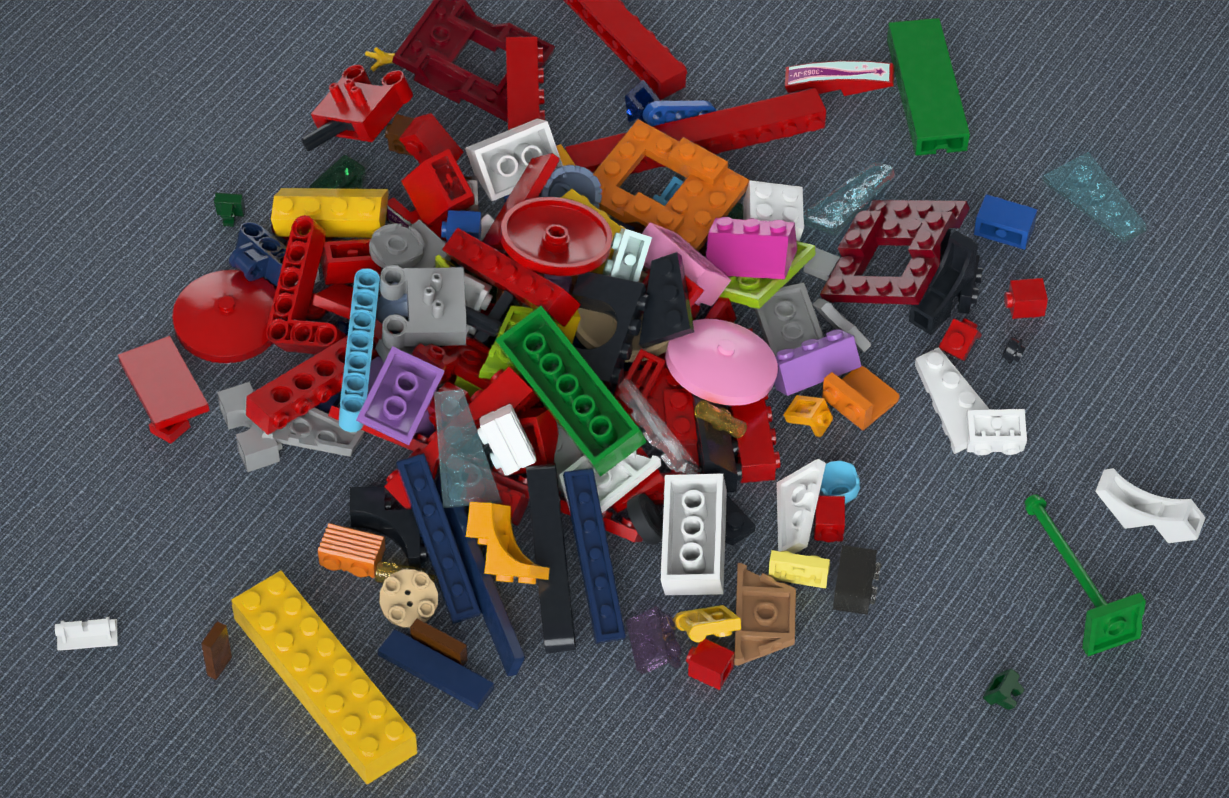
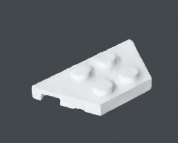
M634 451L600 477L588 460L582 456L564 472L593 468L601 512L603 513L661 466V459L652 455V458L640 456ZM562 472L559 475V478L568 504L567 493L563 478L564 472Z

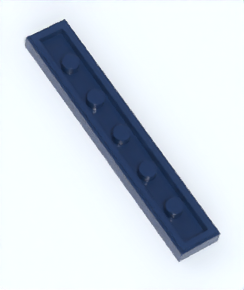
M424 453L397 461L396 466L452 624L480 616L481 611Z
M593 468L564 472L563 478L595 644L624 640L626 635Z

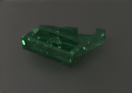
M344 154L315 180L309 188L360 189L365 177V167Z

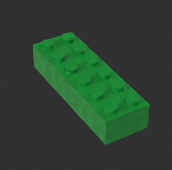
M542 306L538 307L496 339L504 355L600 477L647 442L638 426Z

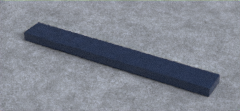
M441 473L438 475L435 485L478 606L507 676L517 675L525 655L492 575L484 574L486 561L479 544H477V539L466 537L468 517L449 473Z

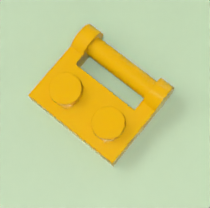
M724 605L682 611L673 618L674 625L679 630L686 631L688 637L694 642L703 641L706 635L714 634L717 637L732 635V631L741 630L740 617Z

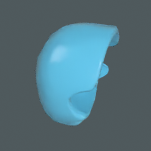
M842 460L827 463L819 492L820 496H845V504L855 499L860 490V479L854 465Z

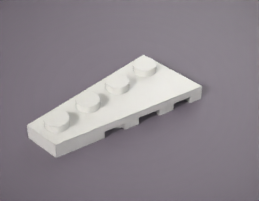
M938 347L917 357L915 367L927 393L932 398L935 412L940 416L942 428L945 435H948L951 441L953 453L956 454L967 448V411L990 409Z

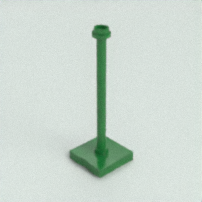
M1038 494L1028 497L1025 501V510L1029 515L1037 517L1095 606L1094 609L1088 610L1086 613L1082 646L1086 655L1091 656L1140 639L1142 618L1146 604L1142 594L1137 593L1107 604L1046 512L1045 507L1047 503L1045 499Z

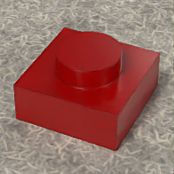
M189 419L157 431L152 422L149 424L150 433L170 444L190 428Z

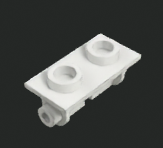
M106 617V619L88 620L86 622H65L63 620L60 624H55L58 651L118 645L117 619Z

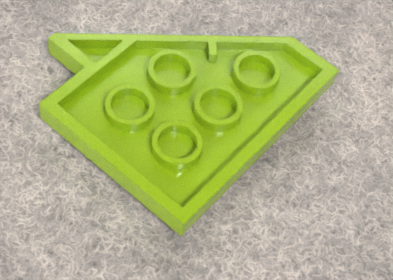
M796 241L797 252L785 279L727 276L731 281L719 297L729 298L730 302L760 309L816 255L815 245Z

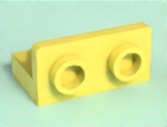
M771 550L768 576L776 581L826 588L830 559L821 558L816 555L805 556L793 554L789 551Z

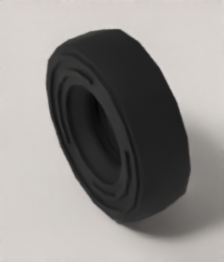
M638 494L632 497L627 502V510L636 531L649 545L661 542L663 537V518L658 508L645 494Z

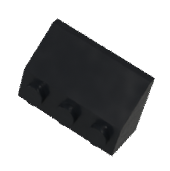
M693 394L700 474H723L727 492H737V480H742L741 463L735 462V457H738L737 440L731 439V434H734L733 417H728L725 405L704 400Z

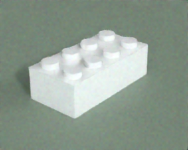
M723 474L665 475L661 583L665 595L723 594L727 495Z

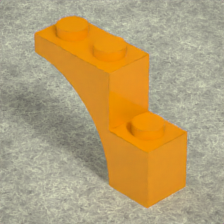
M470 502L466 537L478 539L477 544L487 545L484 574L496 575V581L513 583L514 577H518V583L536 584V579L548 580L550 568L533 563L518 547L511 526V506Z

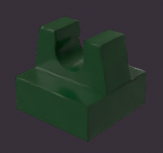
M215 193L214 204L217 215H221V218H223V226L234 227L236 216L244 217L245 204L243 195Z
M1012 668L994 675L982 698L990 705L997 703L1007 710L1015 708L1017 702L1012 699L1011 693L1016 697L1023 694L1025 690L1018 682L1020 675Z

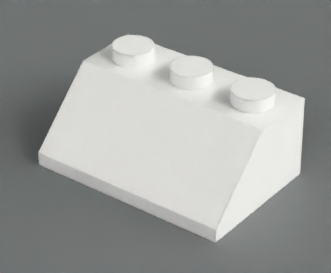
M541 119L532 120L465 148L473 172L491 201L511 194L532 158L551 153L560 158L548 121ZM559 159L560 161L557 164L556 168L563 166L561 159Z

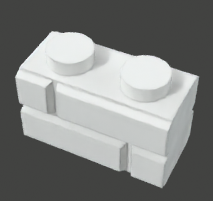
M511 404L480 418V428L477 431L483 444H490L493 450L490 453V458L496 469L502 468L504 474L509 475L520 468L536 462V453Z

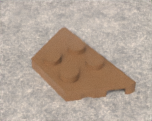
M742 563L737 565L736 615L740 617L741 630L735 631L734 665L738 666L792 646L795 643L796 588L785 583H779L764 573L759 576L748 571L747 565Z

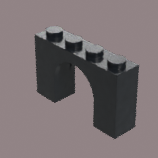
M587 272L579 274L572 292L573 298L581 304L579 307L581 309L600 312L613 317L617 321V328L612 338L602 346L593 349H580L576 347L575 349L611 394L614 395L616 386L622 383L624 377L623 367L625 361H629L633 351L632 341L634 336H638L640 333L641 316L643 311L646 312L650 296L646 295L647 291L644 283Z

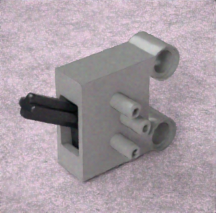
M389 265L381 271L380 292L384 298L394 301L407 294L408 321L401 315L396 314L389 315L383 321L382 342L390 350L392 346L401 349L404 346H417L420 343L425 346L431 343L436 346L466 345L467 325L493 337L498 335L502 326L500 321L465 305L463 267L401 268L398 265ZM389 281H396L397 284H394V285H393V284H389V283H387V282H389ZM396 330V331H399V332H401V333H399V334H392V333H390V331Z

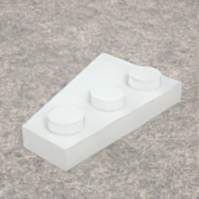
M820 459L814 460L777 482L778 551H789L795 554L808 546L826 465Z

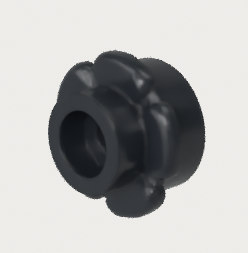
M1011 338L1002 354V357L1008 360V364H1011L1013 360L1019 362L1026 348L1022 346V339L1018 341Z

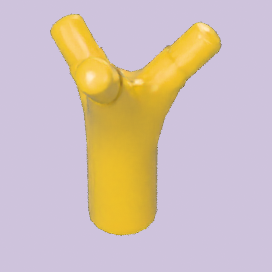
M378 47L374 48V52H365L366 56L377 60L370 68L372 71L385 64H394L392 60L395 53L383 52Z

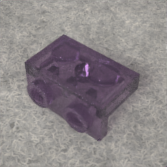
M654 607L626 620L635 665L639 673L644 675L667 663L675 669L681 667L679 656L682 652L674 635L676 625L669 614H665L658 607Z

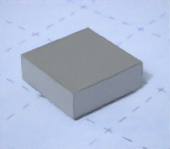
M815 247L816 255L804 266L803 272L827 281L840 257Z

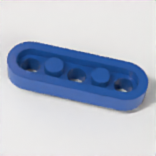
M705 100L654 101L644 109L643 119L648 125L656 126L717 110L709 101Z

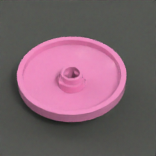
M718 319L694 320V333L669 340L665 358L670 373L682 387L704 400L734 406L754 403L764 398L771 391L776 380L778 364L771 348L758 335L738 324Z

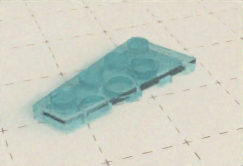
M1089 152L1043 175V182L1121 242L1124 243L1147 231L1146 223Z
M879 162L872 163L803 211L804 225L836 236L895 177L893 167Z
M463 389L434 392L443 507L469 506L470 502L502 503Z

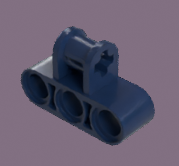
M245 222L240 226L236 247L229 258V264L233 268H239L249 281L265 277L277 286L287 247L259 224Z

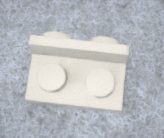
M1025 409L967 411V452H974L977 455H987L991 452H1003L1006 455H1014L1024 451L1027 442Z

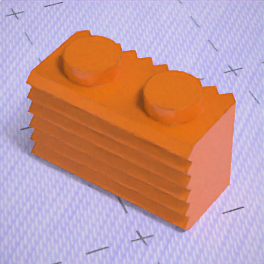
M328 523L322 537V542H320L318 547L319 564L328 570L336 571L342 569L344 572L348 571L357 577L370 576L374 578L386 550L385 536Z

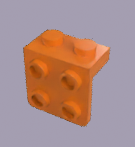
M862 366L852 370L842 379L833 372L828 374L824 378L822 398L861 430H865L899 401V394Z

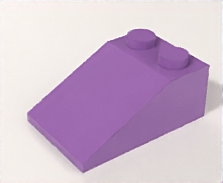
M392 346L356 421L409 445L445 371Z

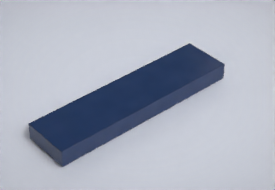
M396 629L391 632L378 649L379 657L476 710L482 706L494 690L493 682Z

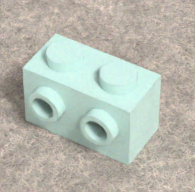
M621 228L620 233L616 232L611 248L615 249L612 260L607 259L603 275L638 282L652 237Z

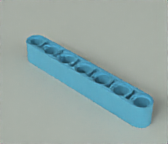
M361 269L356 272L354 278L339 410V426L348 432L359 431L364 426V424L356 421L368 394L380 282L379 274L372 269Z

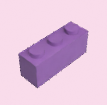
M840 329L832 330L824 338L818 340L810 339L804 341L801 344L802 346L798 348L784 349L777 352L775 357L778 364V373L774 384L777 391L788 396L824 382V378L831 372L839 376L862 367L854 336Z

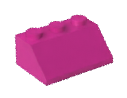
M730 217L715 218L708 233L706 259L726 276L785 279L797 252L795 222H785L783 220L761 221L754 218L746 220L732 219Z

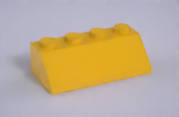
M281 188L274 195L271 214L276 237H289L293 222L298 217L307 215L325 229L326 237L372 238L373 233L385 225L389 191L388 189Z

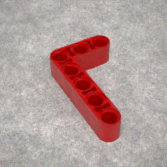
M307 215L298 217L291 227L266 328V336L283 351L318 354L347 335L331 323L306 321L326 239L325 229Z

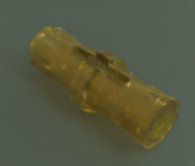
M704 400L696 405L695 416L712 424L714 429L718 431L724 430L735 438H740L745 434L747 429L746 423L731 416L728 410L724 408L718 409Z

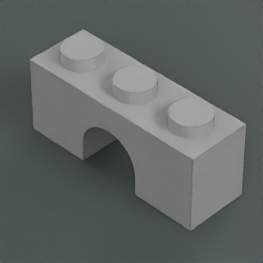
M250 382L217 392L220 411L228 429L240 426L250 428L245 432L236 434L238 452L247 472L280 462L279 450L282 449V443H277L275 439L262 438L264 431L246 416L247 395L254 392Z

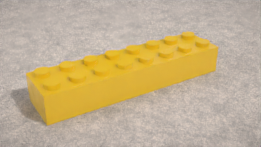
M281 570L231 599L235 621L366 785L417 754L416 734Z

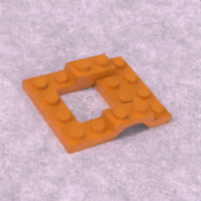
M639 119L593 174L598 178L601 184L600 188L602 189V193H600L602 198L598 209L603 210L623 223L639 222L647 227L651 222L673 231L698 252L707 242L708 233L715 218L726 217L746 192L750 181L729 169L728 161L684 137L677 141ZM645 155L687 178L665 206L640 192L634 196L620 188Z

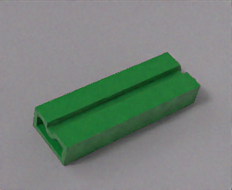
M940 18L890 22L888 25L887 43L894 65V72L915 156L936 154L937 149H946V153L967 151L970 132Z

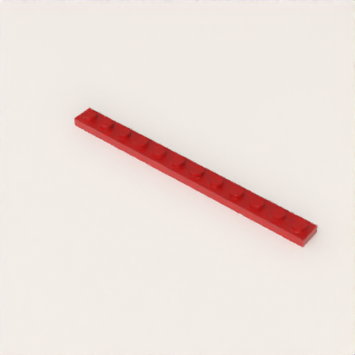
M332 405L328 416L339 420L340 406ZM364 425L361 429L412 451L418 448L422 450L430 443L428 441L429 436L418 433L417 437L413 436L410 444L407 445L369 426ZM451 446L441 463L467 474L474 473L506 486L510 490L513 489L523 493L529 499L526 476L519 475L517 479L513 476L505 475L502 468L496 469L495 466L491 468L483 465L485 460L480 457L468 454L466 458L459 455V449ZM560 496L561 512L571 516L566 498ZM609 510L602 513L606 531L632 542H642L643 539L636 531L631 519L623 517L622 521L612 518L613 512Z

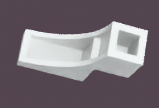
M1114 468L1103 471L1095 491L1125 529L1154 525L1167 543L1197 540L1205 520V516L1192 499H1170L1148 493L1126 481Z

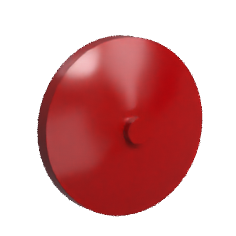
M538 197L522 201L507 211L501 224L500 240L507 254L528 269L554 276H573L590 272L606 261L611 251L612 231L607 221L597 211L587 205L559 197Z
M221 270L199 277L184 288L174 304L172 316L177 339L194 356L215 363H236L261 354L273 344L266 336V328L276 289L264 278L254 281L247 280L241 270Z

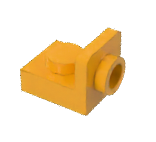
M801 395L795 396L783 414L787 423L811 426L816 437H822L833 420V416L824 398Z

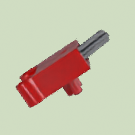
M362 65L348 67L344 70L342 78L337 83L330 84V92L311 113L318 129L304 136L301 142L307 151L313 150L334 136L373 142L399 109L413 97V92L403 72L395 70L387 73L382 79V86L371 84Z

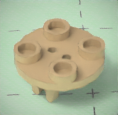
M403 569L393 573L384 580L380 590L379 605L383 615L392 624L402 628H410L417 618L426 623L434 615L438 606V592L434 582L425 572ZM405 591H410V595H406ZM411 602L413 605L409 607L407 603Z

